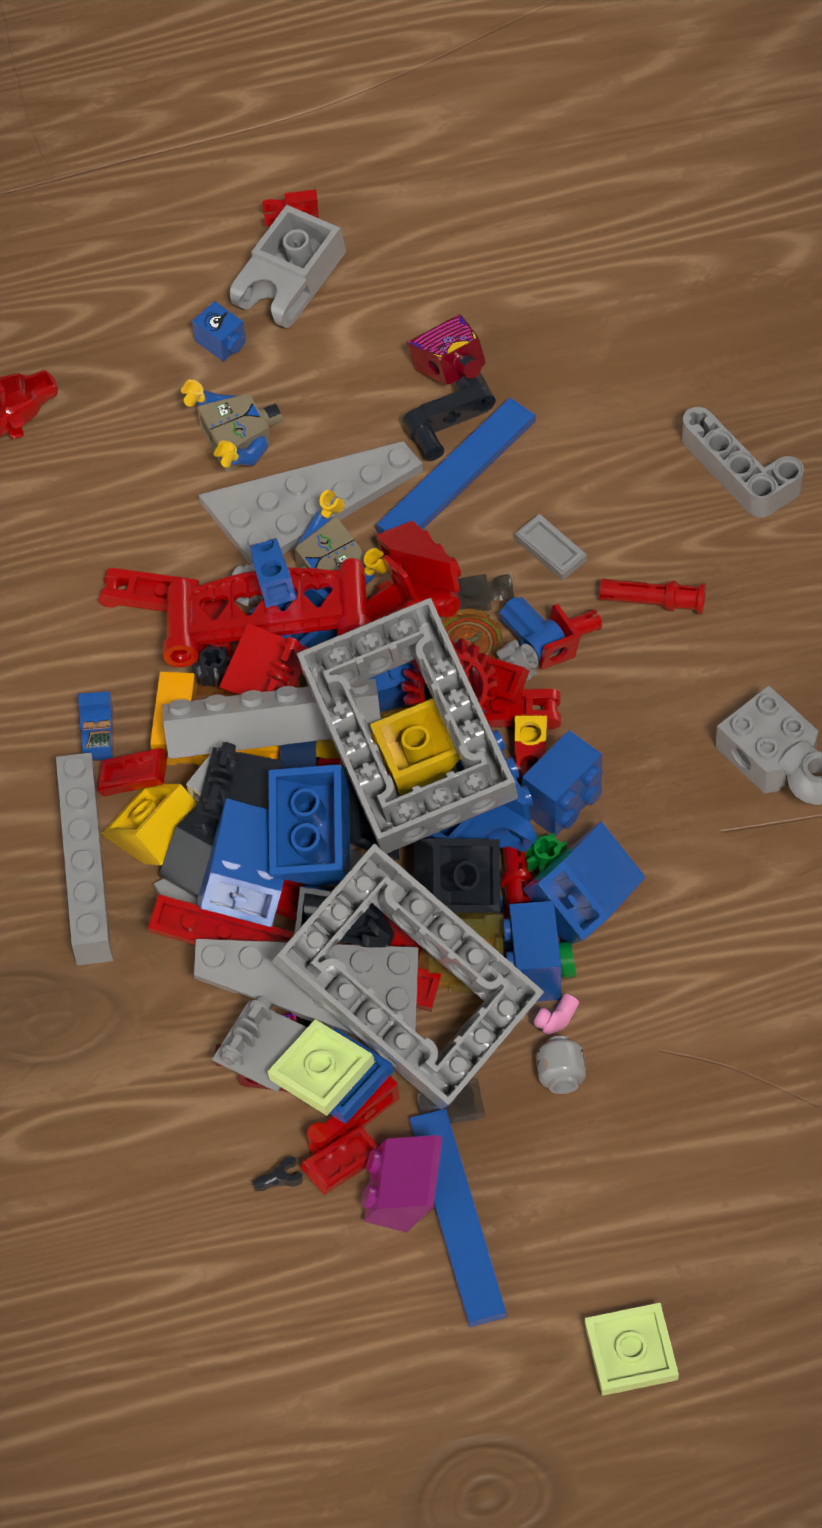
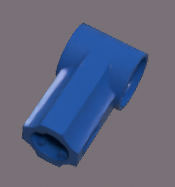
M523 597L512 598L506 602L504 608L499 612V619L520 640L521 645L528 644L534 649L538 657V664L540 663L545 645L565 638L563 631L553 620L545 621Z

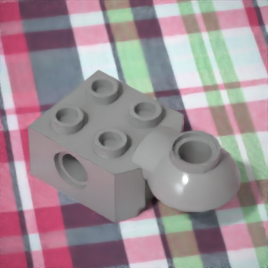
M770 686L762 690L717 726L715 748L764 794L780 791L788 783L790 790L800 800L814 805L822 804V776L812 775V773L822 774V752L816 749L818 730Z

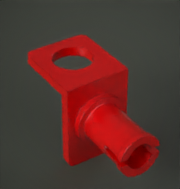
M559 604L552 606L549 619L553 620L561 628L565 638L543 647L539 663L542 670L575 658L581 636L602 629L600 615L598 614L593 617V615L597 614L595 609L569 618ZM564 648L559 655L550 658L557 649Z

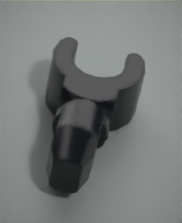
M285 1158L280 1163V1166L274 1168L272 1172L261 1175L253 1180L254 1190L264 1191L278 1185L295 1187L302 1184V1173L292 1176L286 1174L288 1169L296 1167V1158Z

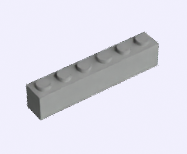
M376 678L367 679L351 686L360 713H363L370 734H373L370 724L381 720ZM284 686L276 691L260 692L251 690L235 696L212 695L202 700L189 701L178 699L170 704H163V724L169 759L211 754L213 747L219 748L223 742L236 745V750L332 739L310 687L296 688Z
M92 753L56 757L71 943L76 964L85 965L113 961L97 778Z

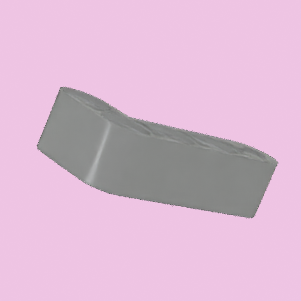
M693 407L684 413L682 425V442L684 446L749 514L758 518L769 516L800 495L803 484L804 465L799 459L792 456H784L764 468L709 410L703 407Z

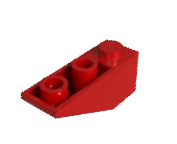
M413 520L376 535L379 550L384 553L383 557L388 555L408 574L411 582L454 593L460 591L458 577L461 576V570L457 560L454 557L450 558L440 543L436 544L429 532L422 530Z

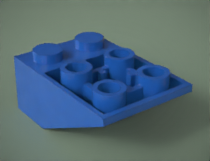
M226 798L196 904L201 909L272 927L284 880L273 878L269 875V810Z
M600 821L528 883L523 890L533 902L554 901L557 933L564 942L571 941V944L584 941L602 925L646 877L603 822Z

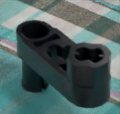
M481 373L472 379L462 375L455 383L456 392L422 404L406 413L403 417L402 422L411 439L417 441L427 461L437 460L445 452L435 432L488 412L495 405L496 399Z

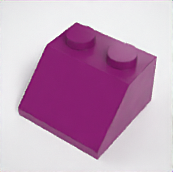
M431 1135L386 1139L376 1150L370 1152L366 1166L367 1172L371 1173L370 1181L362 1196V1207L366 1208L364 1222L407 1233L433 1209L442 1137Z

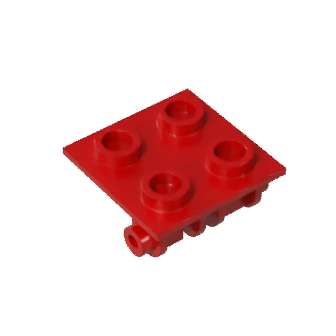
M247 623L219 687L236 695H241L251 690L268 692L276 691L284 686L296 687L303 672L297 653L309 648L300 645L301 642L294 638L287 637L286 639Z

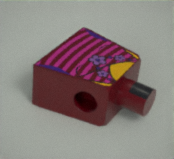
M460 314L407 342L414 369L445 385L459 380L462 375L470 379L477 377L486 363L477 334Z

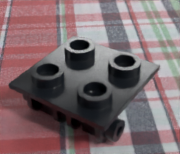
M223 742L219 748L213 747L196 815L220 819L226 798L269 810V770L282 769L283 761L236 752V745L229 742Z

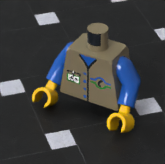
M192 379L187 380L181 388V393L187 394L183 399L186 406L192 407L196 402L199 405L197 409L200 427L214 451L213 455L218 458L226 473L240 465L254 466L271 446L269 427L283 422L281 412L276 403L259 410L251 395L216 394L203 390L202 385Z
M326 490L319 499L323 510L316 512L295 548L296 565L298 568L339 570L341 563L345 559L356 558L362 562L365 568L367 585L373 581L374 572L383 574L388 570L383 559H380L384 553L376 548H372L365 554L338 517L332 519L331 514L340 513L344 509L345 503L343 499L337 498L330 505L331 500L335 497V492ZM330 587L322 588L329 594L332 591V588Z

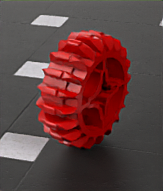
M449 637L467 678L470 675L468 671L472 667L474 673L473 691L483 713H489V708L484 702L485 700H495V695L488 691V689L498 686L497 681L490 678L496 672L495 668L492 665H486L490 659L486 653L479 654L480 647L474 643L468 646V642L464 638H460L455 644L454 640ZM416 660L410 661L415 666L413 670H403V674L411 680L401 684V688L404 691L410 692L403 697V701L407 705H412L411 707L426 702L424 695L425 680Z

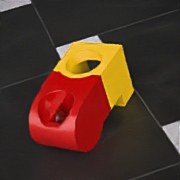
M515 716V759L519 772L518 783H522V777L546 754L547 716Z

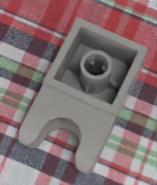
M286 205L251 251V259L232 283L230 288L231 303L243 309H250L261 299L273 298L271 312L275 323L285 328L291 327L347 252L341 228Z

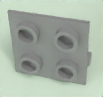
M259 996L257 1000L248 1001L212 1061L278 1093L281 1087L269 1079L267 1072L307 1027L270 1010L271 1002Z

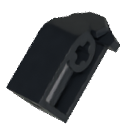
M305 885L300 887L295 934L336 887L324 885ZM371 903L369 908L344 934L340 942L358 944L361 947L367 948L388 947L391 945L395 933L391 924L385 919V914Z

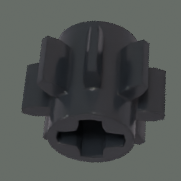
M208 644L207 648L203 649L201 653L198 652V660L196 664L192 665V671L195 673V677L200 676L202 687L208 685L220 689L219 686L233 656L228 657L226 646L219 648Z

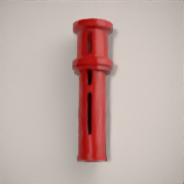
M601 579V601L665 606V609L672 612L675 608L696 610L697 614H703L706 583L692 586L678 584L676 580H671L667 584H652Z
M503 847L505 873L501 878V886L506 893V903L503 909L504 914L510 917L509 904L533 902L523 890L533 880V876L527 871L525 851L521 852L512 847Z

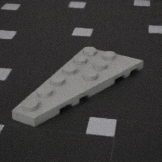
M402 441L202 493L198 497L199 503L251 565L253 560L249 545L277 538L282 554L297 546L316 512L323 510L319 499L324 491L331 490L335 492V497L331 500L330 505L337 498L344 500V509L340 513L331 514L332 519L338 517L339 520H342L423 471V463Z
M196 939L194 979L235 994H243L256 1000L259 996H262L271 1002L270 1007L276 1006L292 1012V1015L311 1022L316 1019L331 1029L337 1028L345 1034L355 1035L271 962L288 942ZM336 944L324 958L337 959L346 965L347 968L345 970L366 989L371 987L375 991L374 996L395 1014L401 1013L404 1016L402 1020L416 1032L418 947L388 946L367 948L361 947V945Z

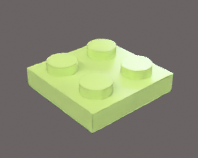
M315 1019L267 1073L272 1082L327 1116L375 1061L373 1054Z
M661 1303L585 1318V1328L602 1396L678 1380L679 1373Z

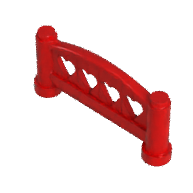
M356 558L345 559L341 563L339 570L288 568L294 591L298 593L297 599L292 601L286 611H281L276 605L266 608L263 598L249 616L238 607L235 601L240 597H247L249 599L255 595L263 597L256 571L224 577L197 587H191L190 583L185 579H175L170 582L167 588V639L163 643V658L167 664L174 667L190 666L198 660V645L240 641L247 623L278 636L337 629L338 636L369 624L372 621L367 616L365 568L362 562ZM332 588L331 593L321 607H316L304 595L308 589ZM221 599L228 600V604L215 620H212L200 607L206 601L216 603Z

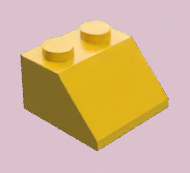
M433 699L370 724L380 755L393 780L399 797L412 792V788L419 785L422 788L443 779L446 773H449L460 760Z
M163 784L144 788L136 794L105 828L102 834L106 839L143 864L162 866L176 826L198 803L181 784Z

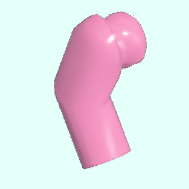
M563 994L553 1013L549 1012L546 1008H542L533 1023L536 1027L543 1029L545 1034L562 1031L570 1022L580 1002L569 994Z

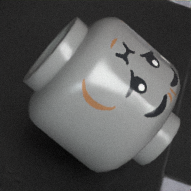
M554 1036L549 1038L547 1043L537 1050L536 1063L539 1081L541 1085L548 1088L552 1093H571L577 1090L579 1085L585 1080L587 1075L585 1057L582 1046L579 1043L569 1040L566 1036Z

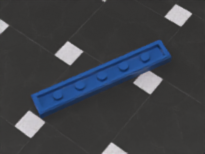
M509 398L377 523V531L382 533L412 520L423 530L536 422L535 414L512 398Z
M442 1109L411 1117L410 1124L414 1137L431 1135L442 1137L434 1207L469 1327L507 1318L506 1309L447 1110Z

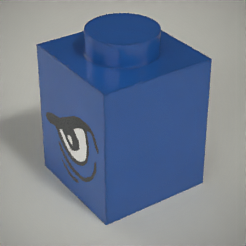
M216 301L192 321L195 341L223 362L230 355L239 352L246 342L244 321Z

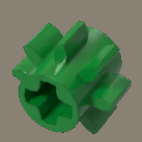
M554 833L542 837L537 835L534 846L525 851L526 857L529 858L527 860V870H535L540 874L567 850V842L560 843L555 838Z

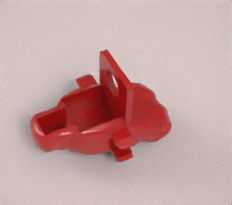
M42 370L27 376L15 373L0 377V437L9 433L12 439L24 436L22 426L38 414L43 404L57 396L58 385L49 372Z
M388 555L383 557V561L394 584L388 579L376 586L379 591L367 600V616L372 622L431 598L439 617L454 616L460 609L461 604L457 593L415 582L411 583L408 574Z

